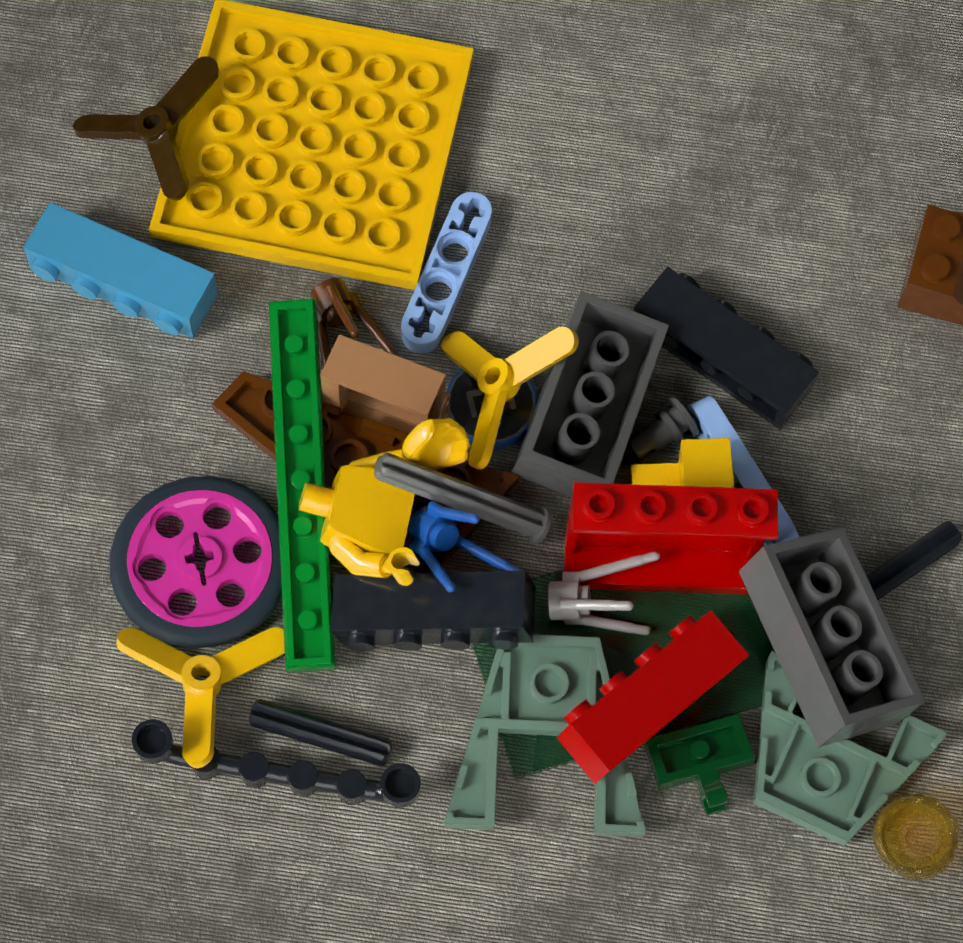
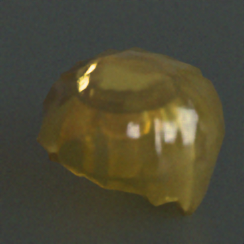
M910 794L906 797H897L881 810L874 823L872 840L875 853L886 869L907 881L913 879L922 881L934 878L938 873L946 870L947 865L955 860V852L959 846L958 837L960 831L958 820L950 814L947 807L941 804L937 798L926 794Z

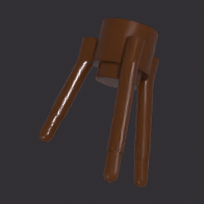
M327 279L314 287L310 295L312 299H316L319 348L323 368L331 353L325 323L328 322L333 327L344 324L353 338H357L360 332L353 320L354 313L385 352L401 357L392 343L362 307L356 293L349 292L343 279Z

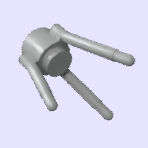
M653 551L582 571L563 572L562 581H550L548 605L550 619L564 620L565 625H586L626 633L650 635L651 628L649 626L590 615L591 610L630 611L633 609V603L631 601L592 600L590 586H581L580 582L657 561L660 558L659 552Z

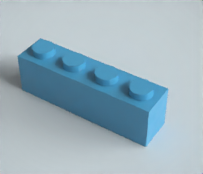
M51 202L23 247L30 269L40 278L50 282H54L56 279L65 282L85 298L95 300L96 297L112 303L115 309L122 314L133 318L138 315L154 321V324L160 330L174 336L181 333L194 338L218 295L215 273Z

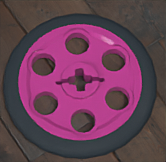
M202 476L186 477L163 484L143 496L127 512L115 533L109 560L110 580L116 599L132 622L146 634L167 644L186 648H206L238 640L258 628L272 614L282 598L278 515L273 507L254 490L233 480ZM213 508H224L229 511L231 520L224 528L212 529L204 523L205 515ZM167 516L178 517L184 523L181 533L172 538L163 537L157 532L158 523ZM195 537H199L201 551L204 552L205 557L212 559L206 562V569L204 570L205 586L202 585L200 571H197L195 564L190 563L195 560V553H197ZM249 541L257 543L261 547L262 553L255 562L242 563L234 556L236 548L241 543ZM146 560H162L166 564L165 574L155 581L143 579L139 575V570ZM235 584L244 590L245 596L240 604L234 607H227L219 603L217 599L218 592L226 585ZM189 593L196 598L197 604L193 612L180 616L170 610V602L177 594Z

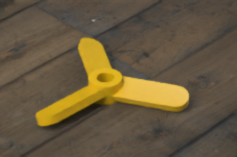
M558 327L504 360L492 356L463 332L450 333L443 339L441 348L445 355L477 381L479 389L485 393L468 458L471 467L482 470L489 463L505 402L517 394L521 384L576 351L579 339L573 329Z
M278 627L267 629L211 657L207 655L191 657L136 628L121 630L118 633L116 642L117 648L121 652L183 684L185 710L182 756L193 768L204 767L213 758L216 696L220 692L222 685L285 654L284 630ZM198 676L209 677L206 680L202 681L195 679Z

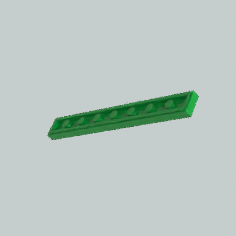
M315 298L268 302L285 670L287 673L336 670L334 634L330 631L333 605L330 548L320 541L325 517L298 510L306 482L326 487L317 303Z

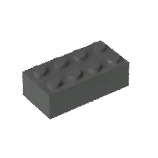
M581 291L565 325V327L571 328L577 333L579 339L578 347L573 354L550 367L511 473L519 475L520 478L572 497L574 482L614 483L669 327L665 323L584 291Z
M843 526L763 546L739 570V574L818 748L898 724L926 702Z

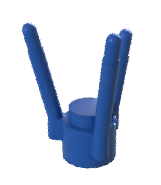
M431 501L428 506L416 511L410 520L409 535L413 540L410 542L409 548L422 557L448 592H454L455 584L432 552H446L455 545L501 571H522L508 561L459 535L454 520L476 524L480 521V517L477 514L443 507L437 502Z

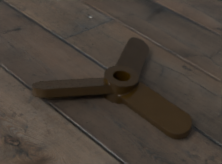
M200 57L193 62L156 106L144 109L139 115L89 114L81 116L73 123L75 134L79 138L142 139L148 146L163 194L174 201H178L186 195L189 189V180L174 139L177 134V125L218 79V64L211 57Z

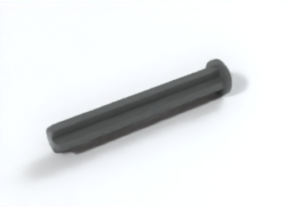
M384 453L383 456H379L375 463L374 476L377 480L454 509L477 514L481 519L527 535V539L531 543H540L550 529L552 514L547 507L540 506L535 509L391 453Z

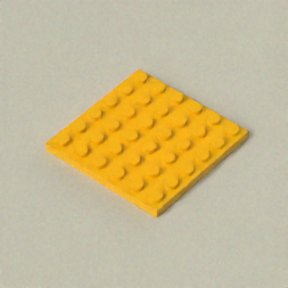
M215 0L198 58L204 56L213 58L219 67V77L179 122L175 136V142L189 180V189L182 199L174 201L163 194L162 188H160L149 226L150 238L415 290L426 258L474 58V48L234 1Z

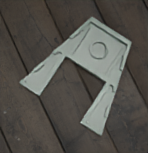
M533 634V642L518 643V647L514 649H497L448 811L446 812L444 828L494 831L498 733L559 736L569 725L564 720V717L585 699L593 706L603 698L604 695L599 689L610 678L600 638ZM627 758L595 784L594 835L644 837L645 824L641 818L637 791Z

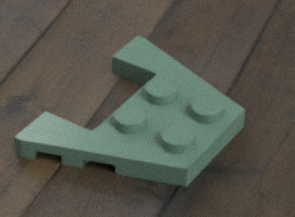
M771 650L765 664L753 803L845 846L941 744L947 732L908 715L901 721L886 757L847 739L818 748L806 720L792 713L797 700L776 653Z

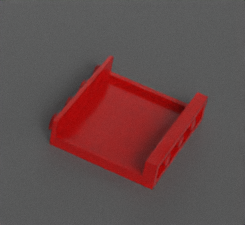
M574 482L564 539L563 572L582 571L657 551L660 554V558L657 561L580 582V585H589L590 589L749 595L739 570L762 548L765 540L778 539L777 489Z

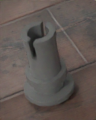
M671 396L667 399L670 407L668 411L660 410L655 413L656 419L629 438L626 449L638 464H644L646 460L671 442L675 444L683 440L682 434L686 431L693 437L699 434L697 424L691 413L675 397Z

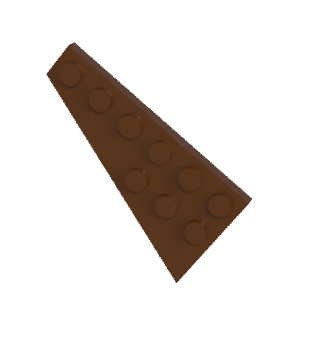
M243 371L212 403L213 411L276 462L272 381ZM324 402L322 404L326 488L332 489L333 481L341 466L349 465L352 461L379 453L402 449L403 443L409 434L366 417L362 420L341 412L340 407ZM469 456L463 463L436 469L438 472L504 497L519 483V475L503 470L501 473L488 467L482 470L471 467L468 462ZM415 494L410 520L416 511L428 506L433 500ZM438 503V504L442 505L443 507L452 508V507L446 506V505H444V504ZM480 518V521L476 524L454 521L459 535L468 539L483 523L484 519ZM409 524L404 543L406 548H409V544L413 540L409 535ZM455 545L449 551L432 552V554L443 567L460 547ZM414 551L413 553L419 560L420 565L408 564L404 566L412 573H433L422 557Z

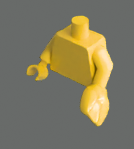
M451 418L422 421L406 437L402 449L379 453L352 461L349 465L341 466L333 481L332 489L306 482L298 510L325 517L320 541L330 548V552L353 575L388 578L392 574L400 585L408 586L413 582L414 578L408 570L402 568L408 564L420 565L413 551L404 547L415 494L377 480L374 476L375 463L379 456H383L384 453H391L433 470L465 462L468 457L467 450L470 444L464 427Z

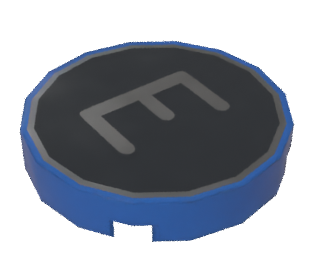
M461 369L452 377L446 392L451 394L446 411L450 412L449 418L464 427L469 443H472L485 393L479 389L477 381ZM531 379L521 384L517 394L505 402L493 450H502L517 444L524 438L537 404V392Z

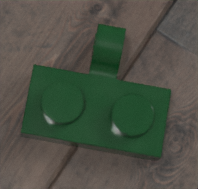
M739 714L655 736L644 743L658 790L661 791L697 781L701 803L706 816L725 811L724 804L728 803L726 791L719 774L753 765L755 760Z

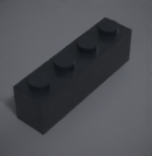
M667 266L634 307L635 312L669 325L661 347L779 430L782 429L813 389L819 371L813 368V364L806 356L796 351L790 352L775 341L774 336L767 329L759 325H751L738 316L735 308L722 299L715 300L702 291L699 284L687 274H678Z
M526 571L447 572L455 584L454 592H448L433 573H410L414 580L408 586L400 585L392 574L388 578L335 575L330 631L347 649L365 652L374 650L375 645H393L394 648L399 650L415 651L420 650L422 644H440L441 647L446 649L464 650L470 647V643H488L490 647L497 649H514L518 647V643L533 642L536 586Z

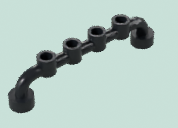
M150 719L141 722L134 729L131 739L134 751L142 761L151 764L163 761L174 765L190 767L196 776L205 780L212 779L219 773L240 776L243 783L250 788H260L267 782L289 785L291 791L300 797L310 796L318 790L338 794L340 800L347 805H357L364 799L387 802L391 806L399 808L413 804L418 799L421 791V780L418 772L412 766L404 763L389 766L383 772L381 780L377 781L366 779L360 771L355 769H349L338 774L316 770L315 766L308 761H297L292 765L269 762L264 755L258 752H250L243 757L219 753L214 746L212 760L204 767L193 768L182 756L183 746L174 744L169 727L160 720Z

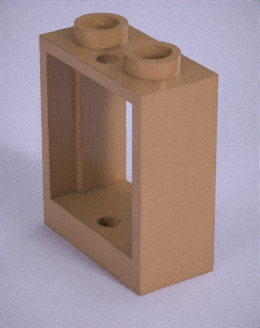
M338 335L320 374L323 404L327 402L340 407L341 412L362 420L366 417L408 434L422 421L450 417V412L446 411L451 394L445 392L446 374L346 336Z

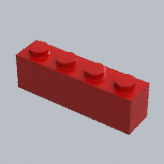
M711 610L698 621L692 615H689L668 633L673 638V641L662 649L657 642L634 660L639 669L629 677L621 670L599 689L604 695L603 698L593 706L585 699L564 717V720L569 725L557 739L594 784L617 767L749 656Z

